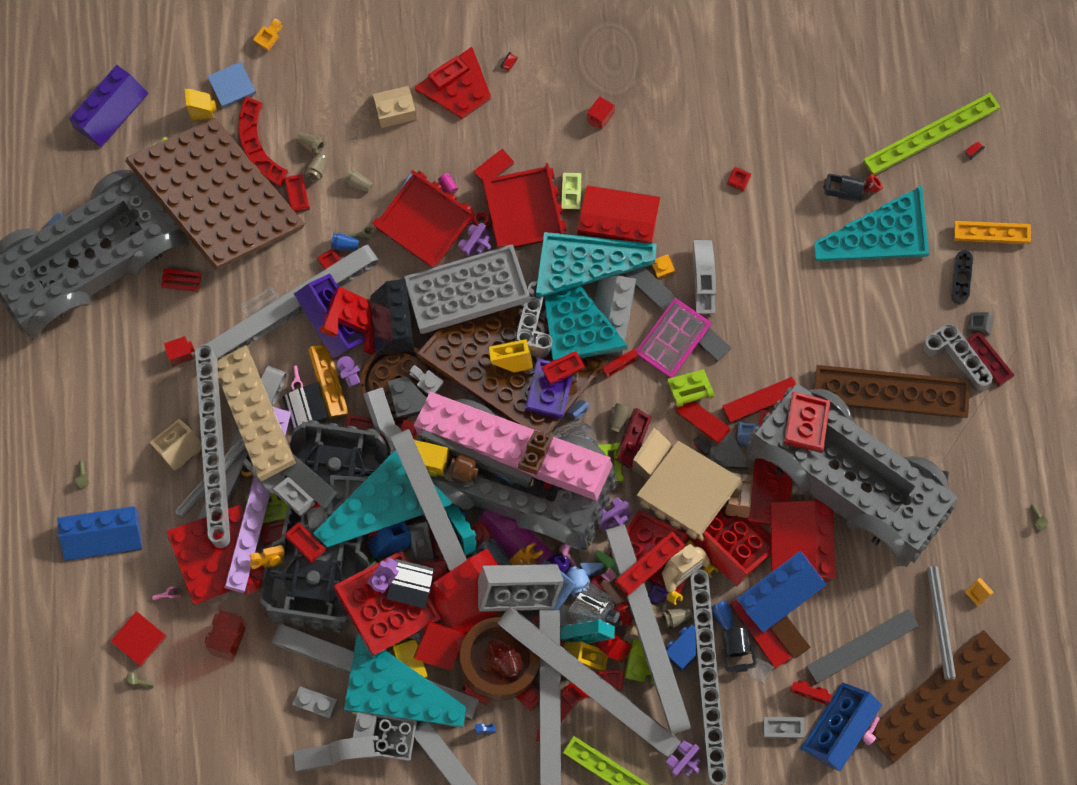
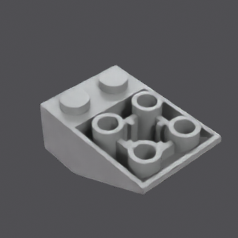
M357 712L353 738L378 736L379 740L373 742L374 752H380V757L375 758L410 761L417 721Z

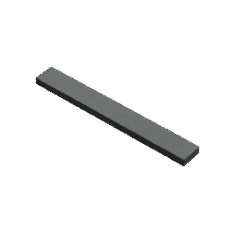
M645 267L622 273L625 277L636 279V287L663 312L666 311L674 298L679 300ZM679 310L672 321L680 327L688 315ZM690 318L682 330L691 335L699 325V322ZM711 328L708 329L698 343L717 362L731 350V347Z

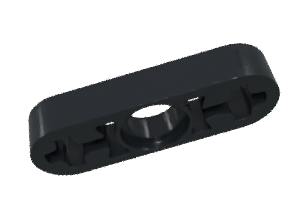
M966 250L958 252L954 262L951 299L959 305L966 303L970 296L973 256ZM962 256H964L965 259L968 260V261H966L964 268H961V267H962V260H961ZM964 273L967 276V280L961 282L957 279V275ZM960 287H963L962 295H965L962 299L959 298V295H956Z

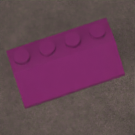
M486 510L477 521L483 520L494 535L483 546L504 565H512L509 560L522 548H527L533 542L536 543L533 547L534 552L543 551L542 555L535 559L537 561L535 565H542L545 560L550 561V558L553 556V552L531 531L523 528L518 529L515 519Z

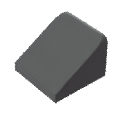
M989 312L970 313L968 331L976 333L979 331L981 334L986 335L991 334L993 317Z

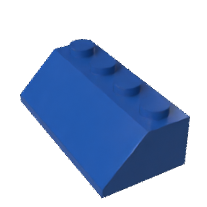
M135 506L57 518L59 540L65 561L143 549L139 512Z
M799 551L738 597L737 600L764 633L827 586V584L806 556Z
M842 682L801 749L824 765L841 772L882 704L870 692Z

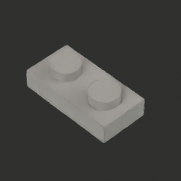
M300 686L293 706L331 719L337 699Z
M804 717L763 718L764 738H805Z

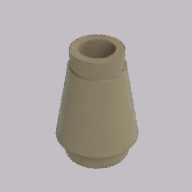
M300 132L296 138V141L312 154L321 153L325 145L321 137Z
M318 153L305 169V176L309 180L317 182L322 178L327 157L322 153Z
M352 169L349 170L344 180L348 187L367 193L373 185L361 173Z
M616 403L615 407H612L608 429L619 433L630 415V408Z
M690 608L669 609L662 613L664 626L671 629L693 619Z

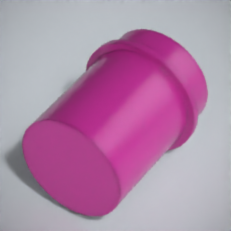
M449 173L443 174L438 178L439 185L442 186L446 194L448 192L455 194L458 191V187Z

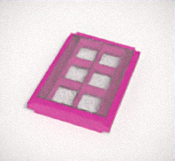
M674 298L636 350L638 356L668 377L673 378L712 323Z

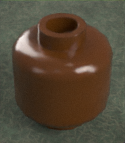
M462 455L453 458L449 468L452 479L464 483H470L472 478L476 479L479 467H476L475 459Z

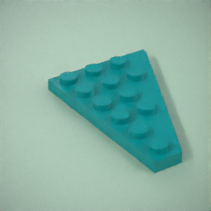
M918 186L913 191L901 195L898 199H893L882 205L881 208L871 213L869 212L864 217L858 218L836 232L833 231L828 236L815 241V262L928 257L929 247L923 187Z
M544 232L536 297L546 296L655 264L657 244Z
M581 286L544 296L549 334L552 338L553 361L574 351H577L580 358L628 349L626 341L622 339L617 330L610 324L605 315L600 312Z
M395 450L313 533L327 547L424 514L397 451ZM434 485L443 507L450 506L453 502Z
M357 633L344 707L345 711L363 712L464 728L467 709L465 705L386 650L372 657L361 636Z

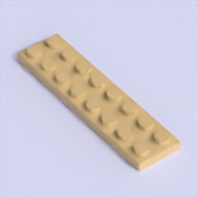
M245 345L218 359V379L260 481L296 464L247 346Z

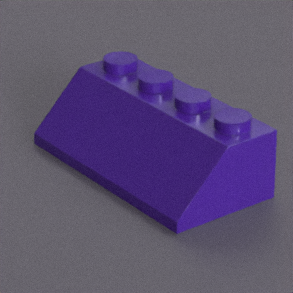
M116 64L72 114L69 120L74 129L102 148L144 100L148 92L131 74Z
M329 273L308 283L295 292L294 295L334 359L364 342V334L338 323V335L335 337L320 332V327L325 321L324 316L329 311V303L333 293L338 288V285Z

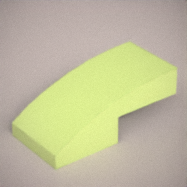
M563 173L562 209L580 210L581 173Z

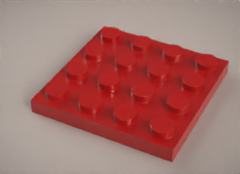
M241 505L228 509L230 542L224 548L216 547L209 539L207 517L166 531L193 606L234 591L224 587L244 515ZM222 515L216 516L214 521L220 520ZM218 534L215 540L221 539L223 534ZM261 565L258 568L250 569L249 575L253 581L263 580L264 566Z
M402 551L389 557L393 560L399 559L408 562ZM381 562L333 586L372 657L425 629L428 621L437 623L441 620L429 597L427 598L425 608L386 599L388 588L382 593L375 591L371 585L367 584L368 579Z

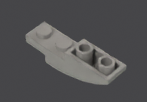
M693 240L695 311L698 314H715L716 275L712 240Z

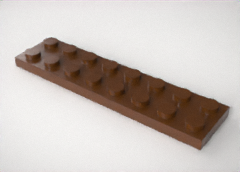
M816 365L814 389H824L838 395L848 407L968 418L970 380Z
M984 630L981 631L953 656L955 679L945 680L943 666L939 668L877 723L872 732L876 737L874 743L894 764L1011 659Z

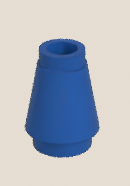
M340 232L338 234L333 233L331 248H335V250H357L359 240Z
M726 601L711 606L712 614L723 631L735 627L729 604L727 605Z

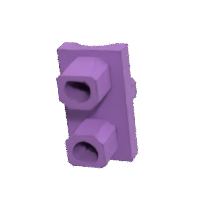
M480 223L478 226L471 225L468 229V235L471 237L469 241L463 239L458 244L459 249L467 257L475 256L478 253L481 254L483 250L489 251L491 249V245L488 243L491 239L489 237L491 233L483 223Z
M348 356L341 357L337 363L338 369L341 371L339 374L340 378H345L349 387L360 383L357 372L360 371L358 365L354 367V361Z
M615 498L610 503L611 510L606 512L603 508V517L598 525L602 533L609 528L623 525L628 520L627 517L632 515L627 501L623 502L619 498Z
M389 557L385 562L381 561L368 579L367 584L371 585L375 591L384 593L399 572L396 569L398 562Z
M685 740L680 744L677 750L685 757L679 761L675 756L671 755L665 762L672 771L671 775L677 778L686 766L688 767L684 772L686 776L689 777L692 772L697 775L700 773L697 766L701 761L696 758L691 762L693 757L699 752L700 747L696 744L692 746Z

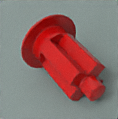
M624 601L615 605L613 610L618 611L622 624L629 627L632 625L633 618L628 608L630 603Z

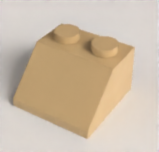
M408 86L373 94L381 128L417 120L412 95Z
M180 418L149 442L174 471L183 467L187 460L198 455L202 449L201 441Z
M653 428L633 459L632 471L649 480L673 448V445L655 428Z

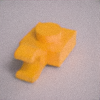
M275 18L268 28L263 26L254 37V43L269 52L279 38L276 33L283 27L281 21Z

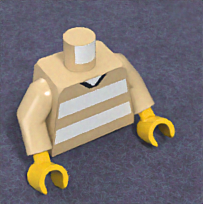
M689 544L668 561L661 575L669 592L667 595L669 602L676 605V599L682 601L683 596L675 591L676 587L689 578L694 571L701 569L702 566H704L703 571L710 578H712L711 572L713 570L718 573V569L710 563V559L702 548L693 547Z

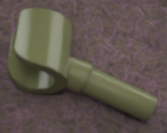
M366 226L363 232L349 234L348 236L353 238L363 237L365 240H370L373 234H366L365 232L372 231V227Z
M79 461L81 476L75 478L80 489L89 484L85 475L84 461Z
M1032 504L1031 508L1038 519L1034 522V525L1041 532L1047 527L1048 520L1040 514L1036 505Z
M135 673L127 674V684L129 686L142 685L154 687L152 682L137 680V674Z

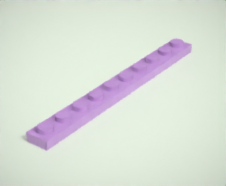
M273 407L285 435L291 412ZM255 476L251 484L224 587L244 593L251 569L249 561H251L250 554L255 553L270 492L261 485Z

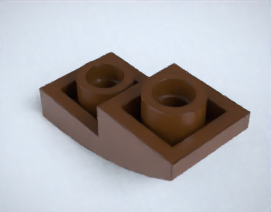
M534 430L526 444V451L518 463V469L537 475L548 453L553 436Z
M785 616L771 627L794 659L811 648L788 616Z

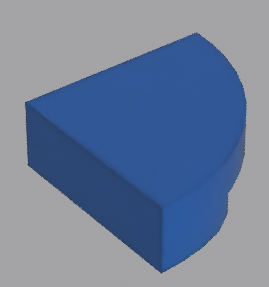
M482 723L475 725L477 735L496 733V726L494 724L485 725Z

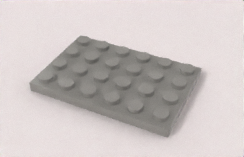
M513 244L404 276L421 334L531 302Z

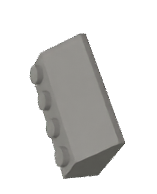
M613 276L598 280L594 304L605 315L622 339L626 341L636 279ZM624 350L605 354L621 357Z
M558 565L482 566L478 578L479 611H507L509 607L514 610L554 609L564 583Z

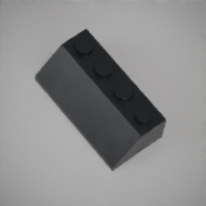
M406 280L386 281L370 295L376 356L415 351Z

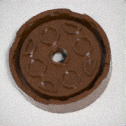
M415 347V351L381 356H376V353H374L362 370L360 380L362 394L383 388L395 423L402 424L403 420L415 422L419 414L397 419L388 381L407 376L417 387L419 381L409 375L414 365L424 374L429 370L437 376L434 368L417 357V353L420 350ZM420 390V392L427 398L428 395L424 393L422 390Z
M501 617L485 619L473 626L462 642L458 660L460 674L469 689L478 696L492 701H506L524 693L534 681L540 664V657L498 624ZM501 656L504 664L497 666L494 664L493 659Z

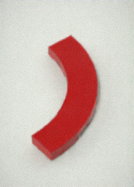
M246 96L239 114L238 131L242 149L249 160L257 166L268 181L281 188L288 170L276 164L266 155L258 138V118L263 104Z
M624 670L596 672L598 676L616 690L622 691ZM570 683L560 691L561 724L574 706L589 697V695L573 683ZM540 724L537 730L536 741H540Z

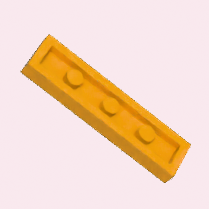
M955 221L954 241L1030 244L1031 224Z
M325 345L311 346L308 350L328 418L346 417L349 413L332 356Z

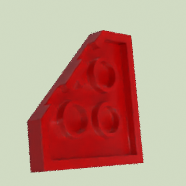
M638 510L626 528L637 561L672 531L683 543L688 539L686 533L641 510ZM610 552L608 556L613 559L612 553Z

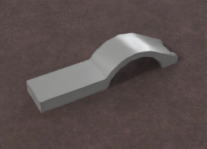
M379 388L363 395L375 430L386 438L392 454L396 449L391 437L402 431L394 423L383 388Z
M247 459L243 461L265 489L279 496L299 516L315 504L314 499L289 477L284 478L277 473L260 481L253 463H250Z
M378 736L343 739L328 745L294 751L295 771L301 772L333 766L337 762L350 759L380 757V752H374L373 742L379 740Z

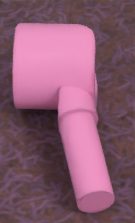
M293 366L294 381L291 386L295 390V384L300 383L301 388L304 385L300 381L298 366Z
M563 543L559 548V553L569 559L572 567L577 566L568 554L572 548Z
M609 567L601 576L608 583H611L617 577V574Z
M168 587L166 592L154 595L152 598L153 600L164 597L180 598L181 595L174 594L175 589L180 587Z
M875 716L870 728L862 737V740L867 745H871L876 739L872 732L880 719Z

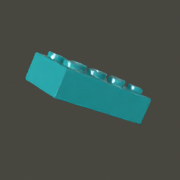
M454 504L444 507L464 555L476 551V534L474 530H471L469 522L465 521V517L460 513L459 507Z
M600 619L585 621V623H575V625H566L561 627L560 640L584 642L586 644L614 639L615 627L610 625V623L602 622Z

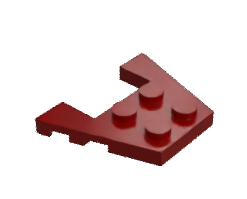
M472 47L458 56L468 67V71L441 91L428 78L415 86L416 92L422 93L432 102L435 101L440 104L445 110L460 119H464L491 99L489 89Z
M338 287L333 293L329 303L330 308L324 316L325 321L320 327V332L335 337L338 335V323L364 334V352L373 355L376 353L369 300L342 287Z

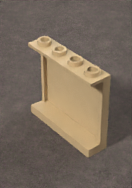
M677 441L639 491L637 497L640 500L639 504L646 510L652 509L662 520L668 519L676 529H684L686 534L692 539L698 538L703 541V532L735 490L740 492L744 485L738 476L682 442Z

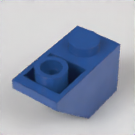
M405 521L380 529L367 542L373 558L377 559L410 548L411 534Z
M693 625L689 628L685 626L678 634L680 637L675 642L672 640L665 647L669 661L680 672L696 656L695 626Z

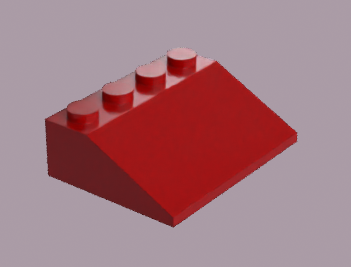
M587 185L577 236L652 244L660 197Z
M818 500L771 502V573L801 551L825 583L835 579L834 510Z
M722 507L703 532V541L698 538L692 539L689 536L688 539L696 547L702 548L710 561L738 586L771 556V536L759 524L747 523L748 517L726 515V507Z

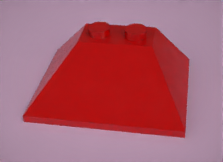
M488 549L467 559L430 586L428 597L439 614L440 622L443 626L467 634L479 622L492 618L501 612L479 611L478 578L482 566H499Z

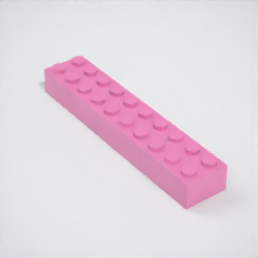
M433 392L429 393L414 424L418 435H421L423 430H427L517 470H520L518 469V463L524 455L526 444L534 432V429ZM553 437L538 474L520 471L536 479L597 501L612 468L610 457Z

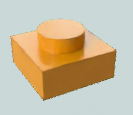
M668 254L656 258L655 264L651 265L657 279L675 273Z
M981 578L977 579L965 591L977 606L981 605L994 593Z

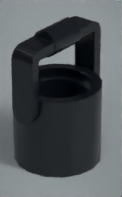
M828 174L823 183L824 194L838 197V199L861 202L865 179ZM831 181L841 183L840 189H830Z
M736 628L724 631L722 635L725 650L722 651L725 670L727 672L740 673L755 668L757 666L754 645H750L748 629ZM752 654L753 663H745L728 668L727 657L733 658Z

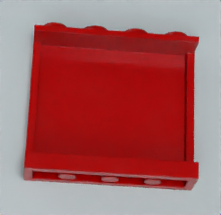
M545 163V167L490 178V175L482 176L497 249L512 244L514 248L542 243L544 232L564 234L567 231L565 221H561L560 214H563L561 203H557L556 197L559 196L557 185L553 186L552 179H555L553 168H549L548 163Z
M411 170V177L379 219L376 218L372 224L377 230L429 267L434 268L441 262L472 220L474 214L468 204L465 202L459 203L456 201L457 197L450 192L447 194L441 190L442 187L435 181L431 183L426 180L428 177L421 171L416 173L414 170Z

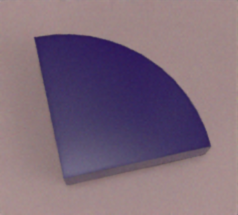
M653 583L648 594L650 603L659 604L665 601L669 593L667 589Z

